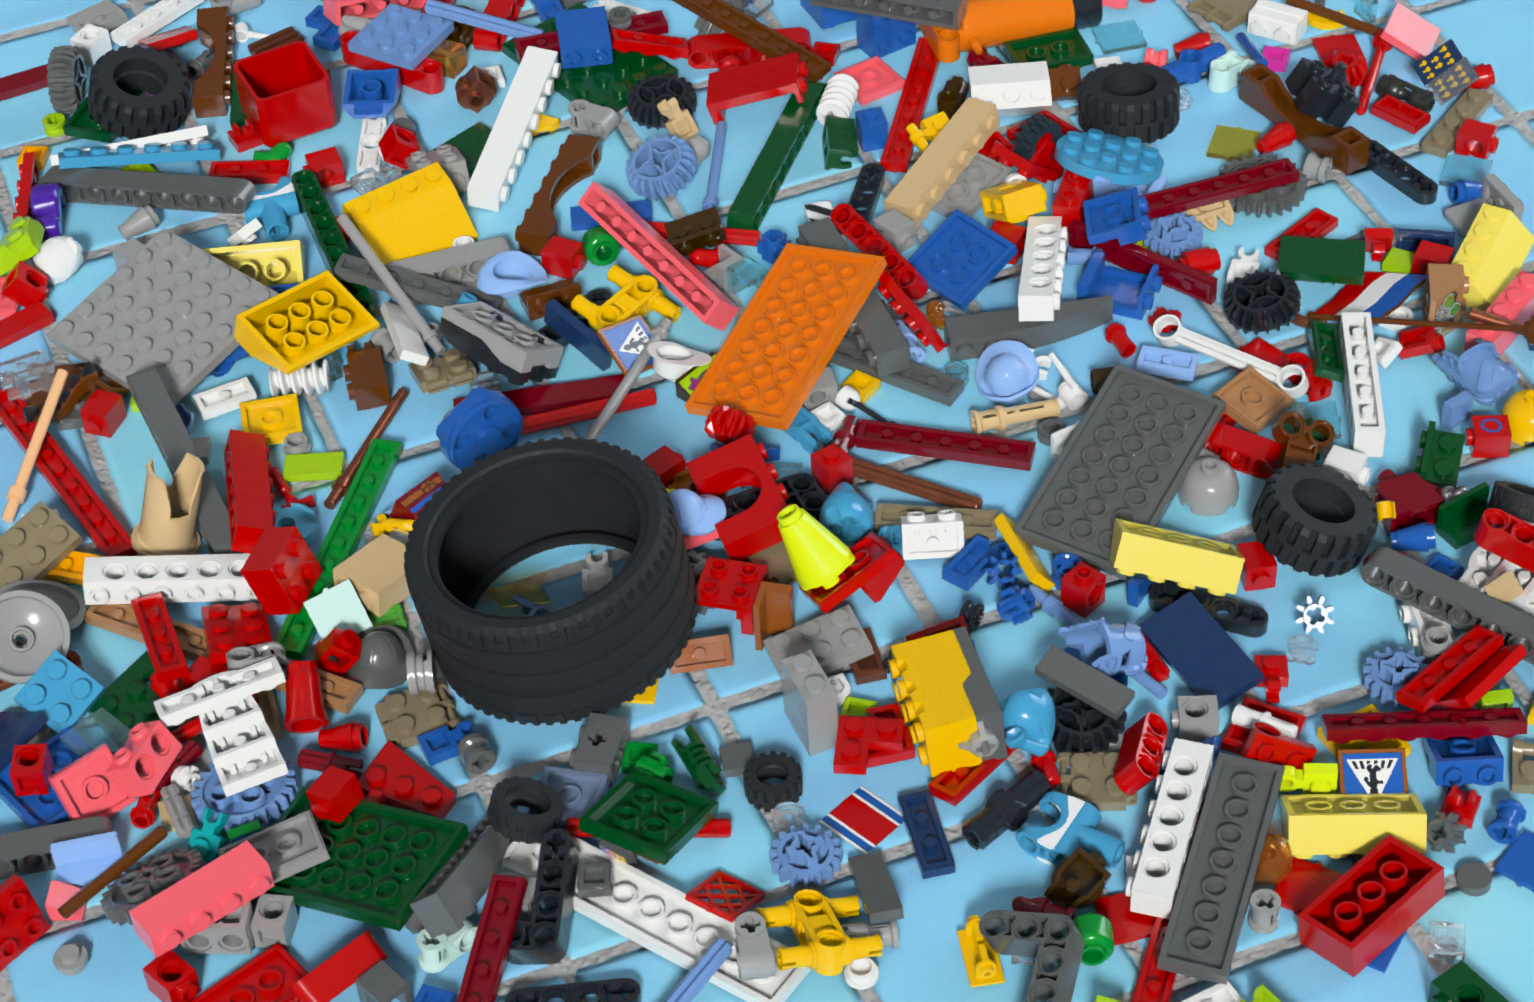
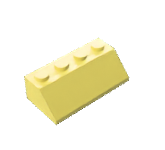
M1483 203L1452 264H1463L1464 276H1469L1468 294L1463 293V298H1466V308L1472 307L1486 311L1519 274L1534 245V236L1511 210Z
M300 240L202 249L265 286L306 281L304 244Z
M1115 518L1110 562L1113 568H1117L1116 572L1126 576H1134L1135 572L1145 574L1147 579L1158 583H1165L1166 579L1176 581L1179 587L1195 590V587L1199 586L1207 588L1208 593L1224 597L1226 593L1236 594L1245 558L1234 544Z
M1416 793L1280 795L1284 845L1288 855H1293L1295 858L1310 859L1314 855H1327L1330 858L1341 859L1346 858L1348 854H1361L1364 857L1388 835H1391L1419 853H1426L1427 813Z

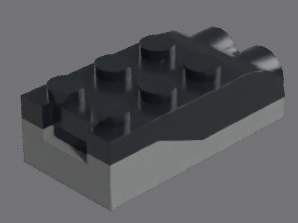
M482 301L449 305L443 308L440 332L445 336L449 344L466 354L469 360L486 365L487 370L502 374L508 378L510 383L515 385H524V383H528V380L542 382L543 378H556L564 346Z

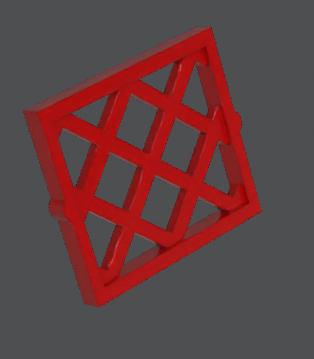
M718 870L686 894L685 900L733 923L740 914L749 911L765 898V892ZM710 889H720L721 893H711ZM726 889H736L738 894H727ZM742 890H744V891H746V892H748V893H750V894H743V891H742ZM713 899H724L725 903H715ZM730 899H740L741 903H731Z

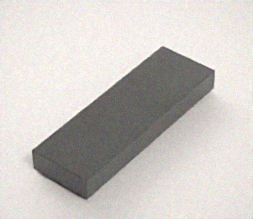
M1054 645L1035 667V674L1115 720L1119 718L1135 698L1134 690Z
M881 852L848 857V868L869 923L874 924L904 918L903 906Z

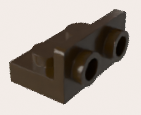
M716 206L664 224L669 243L683 256H688L690 252L697 248L716 246L721 241L727 239Z

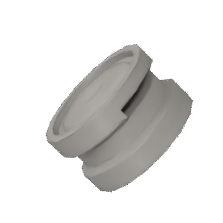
M428 649L425 655L424 653L417 654L416 651H407L406 671L410 695H419L420 691H430L431 694L437 693V670L434 650Z

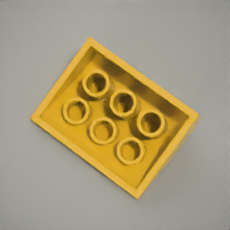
M438 162L343 204L342 214L345 213L383 264L451 248L454 239L460 236H470L474 241L478 239V234L452 181Z
M326 270L236 315L234 338L250 356L289 375L378 329L380 323Z

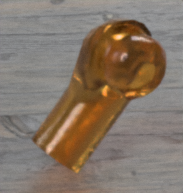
M931 300L926 307L927 319L933 327L944 331V318H948L944 314L943 308H945V305L939 300Z

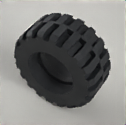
M134 45L132 48L122 46L117 51L114 49L105 53V56L102 55L96 61V64L92 66L89 79L88 108L94 120L98 124H102L101 127L104 130L114 132V135L119 138L127 137L129 140L173 132L183 124L187 115L190 80L186 70L181 67V64L175 58L171 59L168 53L164 51L158 52L153 47L141 48V45ZM141 90L153 95L135 96L124 91Z
M1123 62V64L1114 63L1109 64L1107 67L1096 68L1095 72H1089L1079 84L1078 123L1084 132L1094 128L1102 130L1105 134L1116 135L1122 138L1128 136L1137 137L1142 140L1141 143L1148 142L1150 144L1156 142L1157 139L1162 140L1167 137L1179 123L1180 86L1174 75L1164 68L1159 69L1156 65L1151 64L1149 66L1140 62L1137 64H1130V62Z
M1296 463L1276 470L1268 478L1253 509V519L1251 522L1258 542L1264 544L1265 551L1270 556L1273 554L1277 557L1279 563L1284 566L1287 564L1293 567L1292 570L1299 573L1302 571L1308 572L1309 576L1318 577L1321 574L1324 577H1334L1337 574L1342 575L1350 572V570L1359 565L1377 530L1378 516L1373 501H1369V495L1365 490H1360L1358 484L1352 479L1349 481L1344 477V474L1338 471L1336 473L1328 470V467L1322 465L1315 467L1311 463H1303L1299 466Z

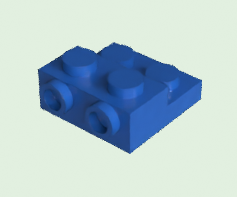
M1137 186L1083 201L1086 233L1090 246L1116 238L1120 246L1136 243L1147 239V231L1152 230L1148 214L1144 215V213L1149 212L1146 197H1140Z
M1465 736L1449 737L1446 740L1422 738V744L1429 757V772L1436 786L1452 787L1457 785L1459 787L1462 784L1472 783L1490 786L1495 782H1503L1504 757L1493 736H1482L1478 739H1470Z

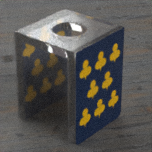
M1449 39L1413 65L1427 90L1433 92L1434 98L1441 106L1479 79L1469 60L1463 57L1452 39Z

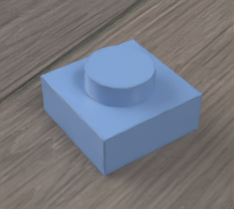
M1465 390L1454 397L1448 398L1442 406L1441 425L1449 431L1471 418L1474 396Z

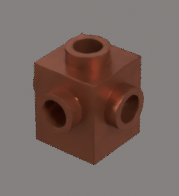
M473 66L464 76H461L455 84L458 103L463 108L471 109L476 113L484 106H488L493 96L497 93L494 77L476 66Z

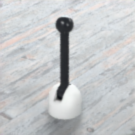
M845 385L836 396L835 404L844 410L851 411L858 408L877 421L896 423L894 421H887L861 404L860 394L850 385Z

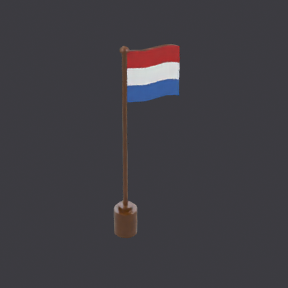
M1364 272L1363 285L1347 284L1330 302L1316 312H1308L1306 316L1314 319L1340 321L1341 312H1371L1372 323L1523 332V336L1528 339L1529 344L1534 345V315L1530 317L1529 321H1525L1524 326L1385 318L1399 308L1418 287L1426 282V275Z

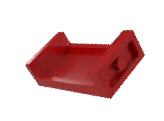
M798 52L709 73L706 106L714 125H717L719 121H725L726 109L790 93L795 94L799 104L804 103V94L808 92L805 77L809 76L807 64L805 61H801Z

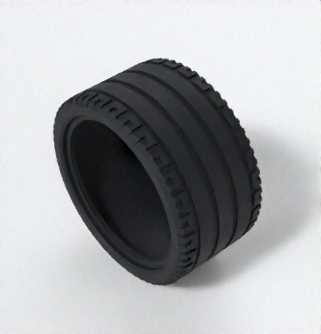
M558 437L546 441L538 439L537 442L533 443L531 441L524 442V445L520 446L516 444L507 450L501 449L497 454H489L485 456L486 459L473 462L471 467L462 469V473L459 475L455 474L452 476L451 481L444 483L441 486V490L436 491L432 495V499L424 504L425 509L418 513V520L413 522V530L409 531V541H406L404 569L409 593L431 648L434 650L437 663L447 682L460 698L463 697L467 704H472L474 709L482 710L488 716L493 714L499 720L505 718L510 723L519 721L522 725L532 723L535 726H539L541 723L553 725L556 722L567 724L571 720L578 722L581 721V718L589 717L590 712H602L604 714L608 712V709L622 706L621 703L625 701H632L635 695L643 694L646 691L645 688L656 684V679L662 678L666 674L667 668L673 667L675 664L674 660L682 655L681 650L686 648L688 644L687 638H691L692 628L695 627L698 606L697 590L693 570L671 498L661 478L657 476L653 468L649 467L647 462L641 461L640 457L636 454L631 455V452L627 449L621 450L620 446L617 445L610 446L608 442L602 441L599 443L595 439L587 441L580 437L577 439H572L571 437L558 439ZM598 544L619 548L632 553L626 565L607 585L588 598L564 609L528 617L496 616L474 609L485 590L501 574L517 563L543 551L568 545Z

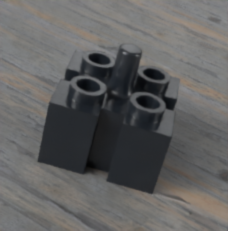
M1302 57L1285 80L1290 94L1296 96L1294 102L1300 113L1315 119L1321 117L1328 124L1344 127L1360 106L1355 95L1356 92L1347 80L1348 76L1345 71L1348 67L1344 62H1338L1335 68L1332 69L1326 68L1318 60L1311 61Z

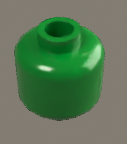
M595 226L584 234L582 238L584 254L592 264L606 266L617 259L620 245L602 226Z
M1087 912L1074 918L1072 921L1085 940L1081 962L1088 966H1095L1110 958L1114 952V931L1110 920L1103 915L1093 912Z

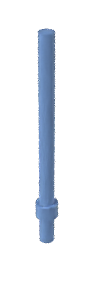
M719 121L716 126L706 197H704L702 202V211L715 206L718 211L719 201L717 193L727 123L724 121Z
M1031 584L1027 588L1032 593L1034 599L1041 604V609L1050 617L1056 616L1068 627L1074 626L1077 623H1083L1064 608L1063 602L1056 596L1048 595L1035 584ZM1145 671L1130 676L1159 700H1162L1168 693L1164 686Z

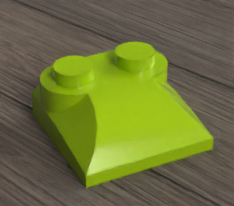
M19 216L9 224V231L0 239V276L12 270L19 261L25 262L40 252L45 228L39 221L31 219L29 216L24 218Z

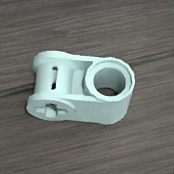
M1232 49L1221 57L1212 60L1209 69V90L1215 93L1229 92L1233 87L1240 84L1241 72L1255 66L1254 60L1244 59L1238 56V53Z
M465 918L463 920V928L455 934L446 936L444 933L432 939L426 929L421 930L416 937L417 947L421 951L418 956L419 967L428 973H437L444 970L449 964L472 949L478 926Z

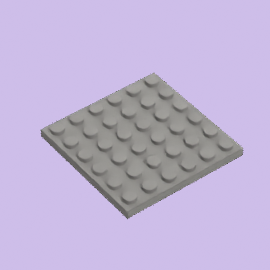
M163 228L46 335L51 343L84 363L91 362L94 369L129 389L126 380L127 375L154 366L173 404L176 405L240 345L234 338L236 315L279 293Z

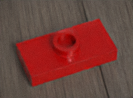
M1386 94L1371 106L1370 114L1412 134L1417 133L1430 123L1431 114L1389 94Z

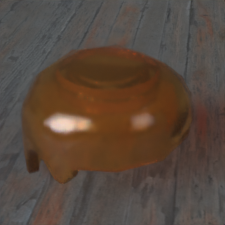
M1268 833L1266 835L1265 847L1255 883L1277 885L1284 881L1290 873L1293 864V854L1288 840L1283 835Z

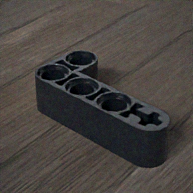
M796 473L775 480L776 484L782 482L789 499L785 500L786 505L790 503L797 504L799 508H803L820 522V510L827 497L812 475ZM754 487L721 498L726 507L724 520L751 507L758 499L761 490Z
M551 829L542 838L531 921H517L512 942L520 941L518 944L510 946L507 961L511 964H555L566 956L579 856L570 835L564 829ZM561 877L556 883H551L554 879ZM558 908L554 913L547 915L550 910ZM554 939L551 944L543 946L546 941Z

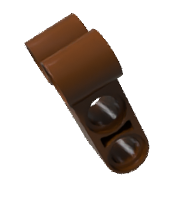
M1292 411L1283 414L1272 428L1273 438L1282 445L1277 470L1296 463L1299 466L1303 463H1311L1314 466L1316 454L1322 452L1335 437V430L1330 422L1316 420L1310 426H1307L1301 414ZM1283 423L1292 425L1295 434L1287 433L1283 428ZM1312 431L1319 432L1323 436L1324 442L1316 441L1313 438Z

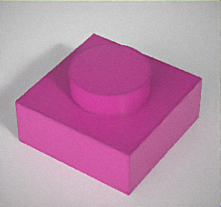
M1265 45L1262 55L1268 61L1267 67L1273 72L1285 73L1290 60L1291 49Z

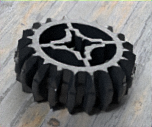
M666 73L663 76L655 74L651 78L645 76L644 81L637 80V84L631 86V91L628 92L627 110L632 117V121L638 122L639 126L646 125L647 129L654 127L658 131L660 128H666L664 123L669 118L658 110L657 104L663 99L668 101L670 98L675 97L680 109H688L693 118V113L696 112L697 107L696 92L691 82H686L683 77L677 78L676 75L667 76Z
M1268 268L1264 272H1258L1256 269L1255 273L1252 274L1245 272L1243 278L1235 277V282L1228 284V289L1224 292L1223 297L1224 313H1226L1229 324H1233L1236 330L1242 329L1245 334L1253 331L1257 336L1260 332L1268 334L1273 329L1279 331L1281 326H1289L1290 320L1296 319V314L1300 311L1301 307L1300 290H1298L1295 280L1289 278L1288 273L1281 274L1279 269L1274 272H1270Z
M1057 686L1056 689L1048 687V692L1053 698L1056 720L1051 743H1054L1056 751L1065 748V751L1068 753L1076 751L1079 753L1092 752L1096 754L1099 748L1108 752L1110 748L1109 743L1117 744L1119 735H1122L1125 731V721H1127V712L1125 710L1115 720ZM1082 709H1085V715H1083V722L1081 723L1080 716H1082Z

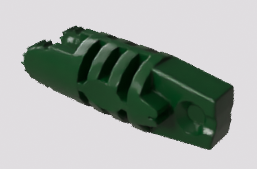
M690 724L684 731L691 743L685 745L678 738H674L671 744L700 789L705 787L708 792L719 797L727 789L719 775L722 769L694 725Z

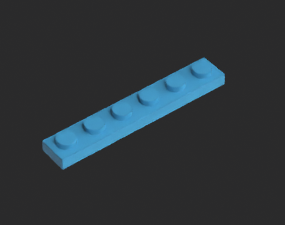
M200 140L197 144L187 145V142L177 141L172 142L171 146L147 143L144 147L133 148V145L129 144L119 145L117 149L94 146L87 151H80L79 148H65L63 152H58L59 169L220 160L219 144L213 143L212 140Z

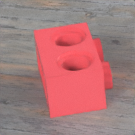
M159 720L136 724L130 730L129 738L124 746L113 755V762L106 771L130 798L151 795L183 747Z

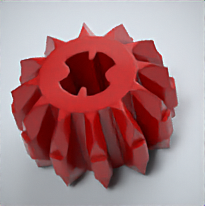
M1346 50L1343 52L1334 51L1333 54L1327 55L1324 61L1326 68L1334 69L1338 62H1344L1348 67L1345 73L1348 76L1347 80L1350 86L1355 90L1357 86L1363 85L1368 70L1367 62L1364 61L1363 55H1356V51L1347 52Z
M717 405L708 414L704 430L710 438L726 445L750 433L753 437L756 422L753 421L752 416L745 414L744 411L730 408L727 405Z

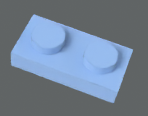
M1142 345L1136 363V371L1193 382L1199 365L1200 354Z

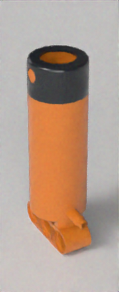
M967 0V14L958 30L920 24V28L936 58L944 63H952L959 59L960 52L965 53L972 50L977 55L983 52L982 46L990 48L1003 45V42L1075 27L1080 30L1099 26L1103 16L1102 0Z

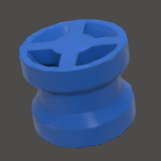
M1061 553L1052 560V580L1057 590L1061 591V578L1082 561L1078 555Z

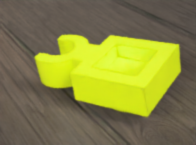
M1303 763V769L1285 766L1280 791L1291 792L1296 789H1302V795L1336 794L1338 765L1337 763Z

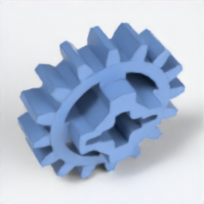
M1186 211L1180 214L1175 213L1150 220L1152 230L1147 231V239L1144 240L1143 245L1144 247L1150 246V251H1158L1162 256L1169 255V258L1173 260L1174 255H1179L1180 257L1181 252L1201 247L1203 239L1201 222H1195L1196 216L1194 215L1186 217Z
M1399 646L1397 651H1392L1390 647H1385L1384 654L1376 650L1374 651L1373 658L1367 657L1365 666H1363L1364 689H1370L1371 698L1380 696L1381 704H1385L1389 700L1393 701L1394 707H1398L1399 703L1396 701V692L1429 664H1425L1426 657L1424 655L1415 657L1414 649L1405 653L1402 646Z
M803 823L802 829L799 830L794 825H791L790 833L787 834L780 831L779 840H772L771 842L772 850L769 851V860L772 873L779 874V881L781 883L789 879L791 888H795L798 883H802L804 889H809L810 883H815L820 888L822 887V879L825 878L828 881H833V872H840L841 870L840 862L843 861L842 848H840L839 838H833L832 830L830 829L822 833L820 824H817L814 829H809L808 824Z

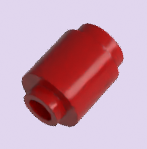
M1204 247L1181 252L1180 258L1177 259V262L1208 275L1214 274L1215 271L1221 268L1220 255L1216 248Z

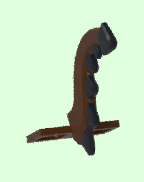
M88 361L84 367H76L75 371L80 373V376L71 375L69 377V388L61 392L60 402L57 403L50 424L66 417L74 409L84 393L94 391L96 384L108 392L129 393L130 390L94 369L92 363ZM37 406L24 407L23 414L26 422L30 423L33 421L37 423L42 409L38 413Z

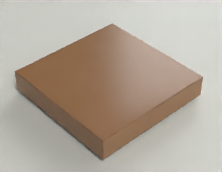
M1248 366L1211 396L1226 402L1225 413L1253 434H1258L1291 408L1294 402L1293 398L1251 366Z

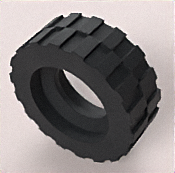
M1495 481L1488 506L1500 509L1521 520L1534 523V488L1513 482Z
M519 776L510 779L505 778L493 788L487 809L488 822L496 832L501 833L505 838H510L519 843L539 844L546 832L559 828L564 811V800L561 799L559 792H556L552 786L546 785L543 781L534 780L530 777L521 778ZM512 806H525L537 811L539 814H526L514 809Z

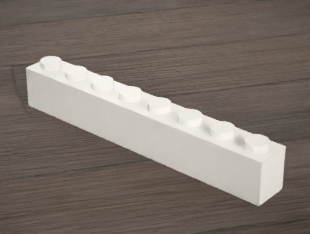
M527 46L467 186L468 206L499 212L502 203L508 201L510 184H515L517 167L522 166L524 162L525 148H530L532 131L537 130L539 126L540 112H545L547 95L551 96L554 89V78H559L561 63H558L557 51Z

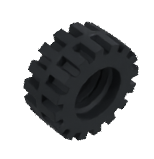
M770 751V755H766L765 752L760 753L758 759L755 756L751 758L750 764L747 763L745 771H743L745 797H747L750 805L754 803L756 809L760 810L763 807L765 812L770 813L771 809H775L776 812H782V807L788 810L792 807V802L796 804L799 801V796H802L803 793L802 770L799 762L796 763L793 756L787 758V753L784 752L776 755V751ZM769 778H779L784 780V782L778 785H766L762 783L764 780Z

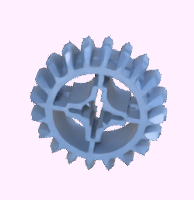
M664 134L662 138L655 135L654 140L648 141L646 139L644 145H637L636 152H630L631 159L626 161L627 168L625 172L630 187L633 188L638 196H643L646 200L652 198L658 201L660 197L667 200L671 194L677 196V191L680 189L686 190L685 184L692 183V176L697 174V160L692 147L683 138L680 139L676 135L669 137L667 134Z

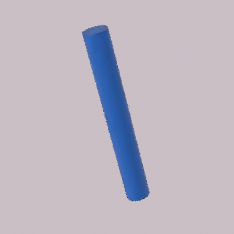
M1239 32L1236 35V40L1257 65L1262 63L1267 67V59L1245 33Z

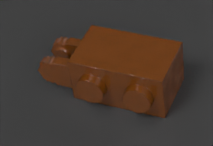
M365 342L364 350L355 351L353 345L347 346L348 353H346L348 365H342L345 381L352 382L346 385L349 400L356 401L357 411L387 406L391 401L380 347L372 348L371 342Z

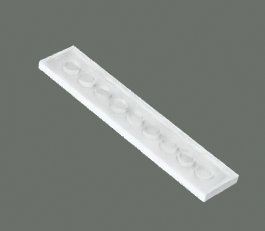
M571 837L578 851V864L611 862L612 896L578 898L576 875L573 910L688 971L692 969L717 938H723L731 944L733 951L710 978L709 982L746 1002H785L811 971L809 966L780 971L777 966L776 955L778 954L776 951L777 948L788 947L769 937L774 953L776 976L740 981L735 948V921L732 923L713 913L707 912L705 909L685 900V893L618 860L577 837ZM513 841L507 847L498 870L502 872L512 871L536 878L541 843L526 844ZM561 877L554 879L551 883H556Z

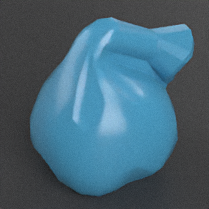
M842 482L835 487L825 500L820 510V523L844 544L852 543L865 537L873 530L874 518L872 508L874 505L859 495L849 483Z
M1042 687L1016 691L999 703L1002 711L1004 733L1006 734L1005 744L1010 749H1021L1037 757L1044 756L1050 748L1055 728L1056 716L1053 698Z

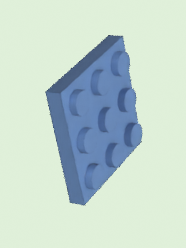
M390 3L348 42V49L353 53L413 70L455 30L454 22Z

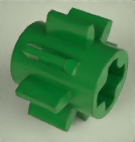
M656 752L652 753L651 758L647 756L640 757L634 767L636 770L669 783L672 782L674 776L673 768L669 767L671 762L667 761L666 756Z

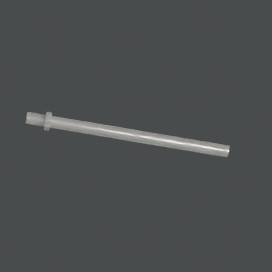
M345 213L341 214L337 218L338 223L423 336L422 341L425 345H430L437 356L442 355L446 348L439 340L438 332L430 328Z
M663 318L660 324L652 329L650 339L584 437L585 440L598 439L652 357L647 351L648 345L652 342L666 341L668 338L667 332L672 326L670 319Z

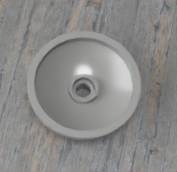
M30 579L16 581L0 588V595L15 590H29L47 596L65 614L70 631L78 627L85 618L86 605L84 599L78 592L64 584L49 580Z
M15 590L0 595V680L14 684H26L54 650L66 657L70 645V628L65 614L50 598L34 591ZM23 637L26 639L27 644L25 646H18L15 643V639Z

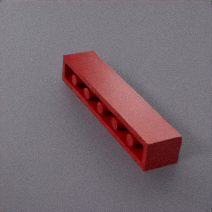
M232 429L229 430L224 450L231 551L251 554L265 528L274 527L276 520V510H273L275 495L271 494L273 487V478H270L271 462H268L270 447H266L265 435Z

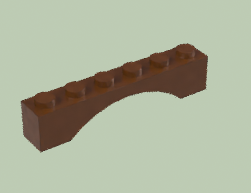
M227 6L197 9L196 24L200 42L214 53V57L208 69L192 84V102L196 119L227 116V107L231 105L230 90L232 89V60H234L232 45H235L233 33L235 31L234 16H229Z
M1262 63L1241 72L1239 99L1274 124L1277 122L1283 123L1284 121L1289 122L1296 131V139L1322 158L1326 156L1333 159L1332 165L1346 175L1367 165L1370 138L1352 126L1344 128L1333 127L1300 113L1293 97L1284 86L1279 75Z
M569 134L564 144L560 145L559 154L555 160H552L548 175L543 177L540 190L534 194L531 207L526 209L522 224L516 228L515 240L519 243V251L528 255L541 256V250L552 236H559L557 219L553 214L556 204L571 187L594 175L601 161L599 138Z

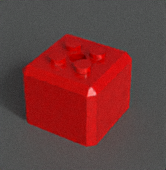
M295 41L237 60L234 63L233 71L242 112L254 125L255 132L265 146L273 148L279 142L289 143L333 128L338 121L330 76L306 42Z

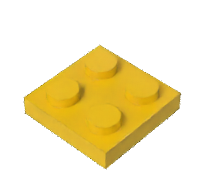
M297 393L239 403L243 431L265 435L266 446L284 443L285 437L291 433H303Z

